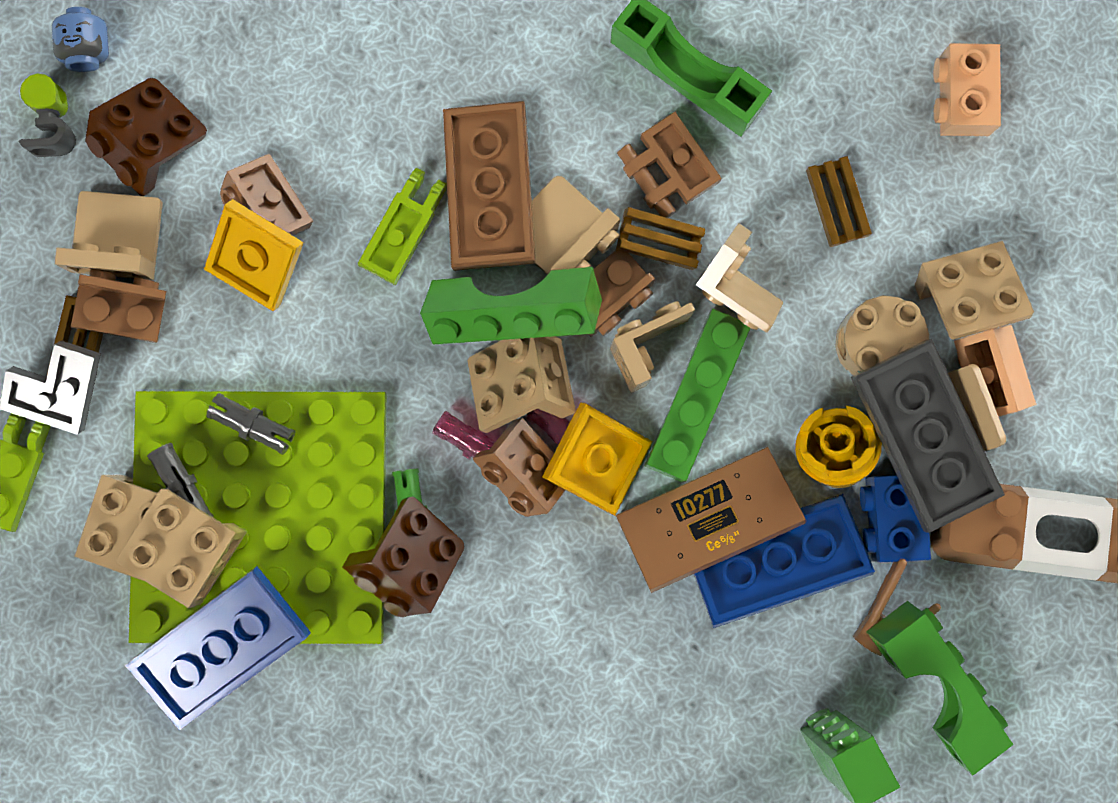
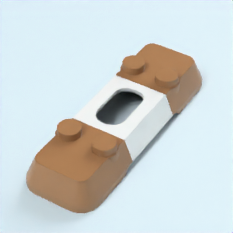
M1000 484L1005 494L1004 496L932 531L930 535L931 547L934 553L947 561L1118 583V499ZM1046 515L1086 519L1096 526L1098 541L1093 550L1087 553L1049 549L1043 547L1036 538L1037 523Z

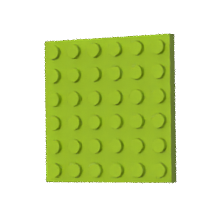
M135 391L133 484L157 493L161 489L166 488L147 456L157 448L172 443L188 474H194L198 482L195 486L210 513L213 514V518L223 524L234 523L247 533L201 605L187 608L146 581L130 576L128 643L156 642L258 566L310 630L309 636L299 644H382L384 602L373 593L358 587L354 583V577L344 570L342 566L350 553L375 549L385 531L387 393ZM221 393L224 397L250 410L253 407L263 411L264 417L295 430L292 442L278 435L275 436V438L290 446L286 453L282 455L278 451L252 438L247 441L239 437L238 431L207 418V410L210 405L220 411L227 412V410L212 402L214 397Z

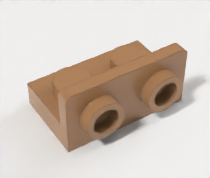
M270 153L226 172L220 191L224 205L233 199L292 236L311 227L313 223L312 218Z
M615 250L593 269L602 302L595 333L588 334L590 337L598 331L605 336L622 321L618 314L627 306L631 305L634 309H637L653 295L650 287L654 284V276L651 273L646 274L629 253Z
M90 270L89 276L79 274V287L71 323L72 328L157 343L167 292L158 289V282L141 278H134L133 284L116 281V274L100 270Z
M523 418L513 420L489 450L480 451L473 458L474 462L481 468L483 477L502 491L508 498V503L513 510L525 517L549 513L565 492V489L542 478L554 453Z

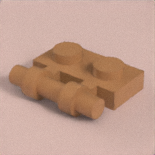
M673 112L641 134L640 139L646 146V151L637 155L631 144H627L617 152L625 164L623 170L629 179L634 178L646 196L643 199L649 208H655L662 217L669 218L676 212V209L668 199L674 193L678 192L687 205L720 183L722 179L676 112ZM655 162L658 163L669 179L660 186L647 169Z

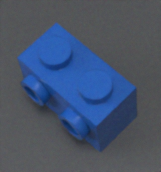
M898 476L866 478V486H861L860 504L862 511H868L869 528L863 529V543L867 553L871 554V561L898 562L900 559H905L906 561L931 560L930 534L923 531Z

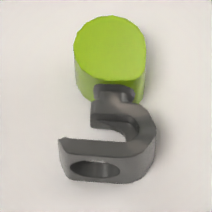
M39 73L30 75L21 85V99L39 115V118H35V126L42 131L55 132V135L50 138L20 139L19 143L36 157L67 155L73 150L76 144V137L70 126L59 118L64 116L68 110L66 93L49 76Z

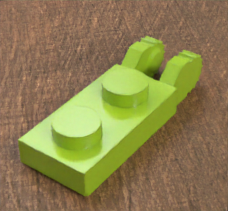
M417 167L412 171L401 192L396 193L358 262L359 267L395 286L435 216L434 211L447 188V183L438 179L431 187L423 205L413 201L412 198L421 187L425 172Z
M13 413L9 415L2 432L3 440L0 439V529L9 532H16L44 456L42 449L50 430V425L35 421L27 439V447L19 445L18 441L25 426L26 418Z

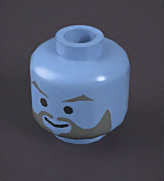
M70 7L66 9V14L56 17L52 22L53 53L58 61L65 64L66 69L75 72L95 71L99 68V64L109 57L106 23L100 17L92 15L90 9Z

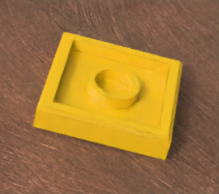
M232 199L224 205L204 270L274 312L282 303L304 242Z
M580 402L542 478L615 516L653 441L590 405Z

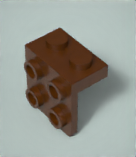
M148 78L89 112L85 142L96 157L103 158L115 170L116 175L124 185L131 186L140 196H145L155 188L160 165L202 141L206 136L207 129L159 80Z
M407 497L401 501L375 549L350 553L342 568L354 577V583L358 587L373 593L384 602L383 606L389 613L397 617L427 614L432 612L462 555L464 542L415 497Z

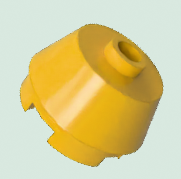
M851 406L828 410L820 408L814 411L803 422L795 443L796 457L805 473L814 480L834 488L850 487L860 482L875 468L882 450V442L872 421L862 411Z

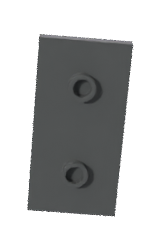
M932 339L925 340L851 376L924 532L930 533L1005 495Z

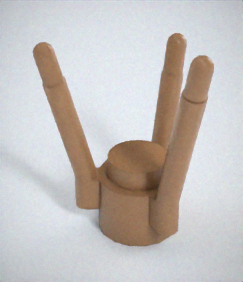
M905 559L893 562L868 614L853 634V638L879 656H882L881 652L866 631L886 617L882 612L907 565ZM935 603L928 609L935 615L941 610V605Z

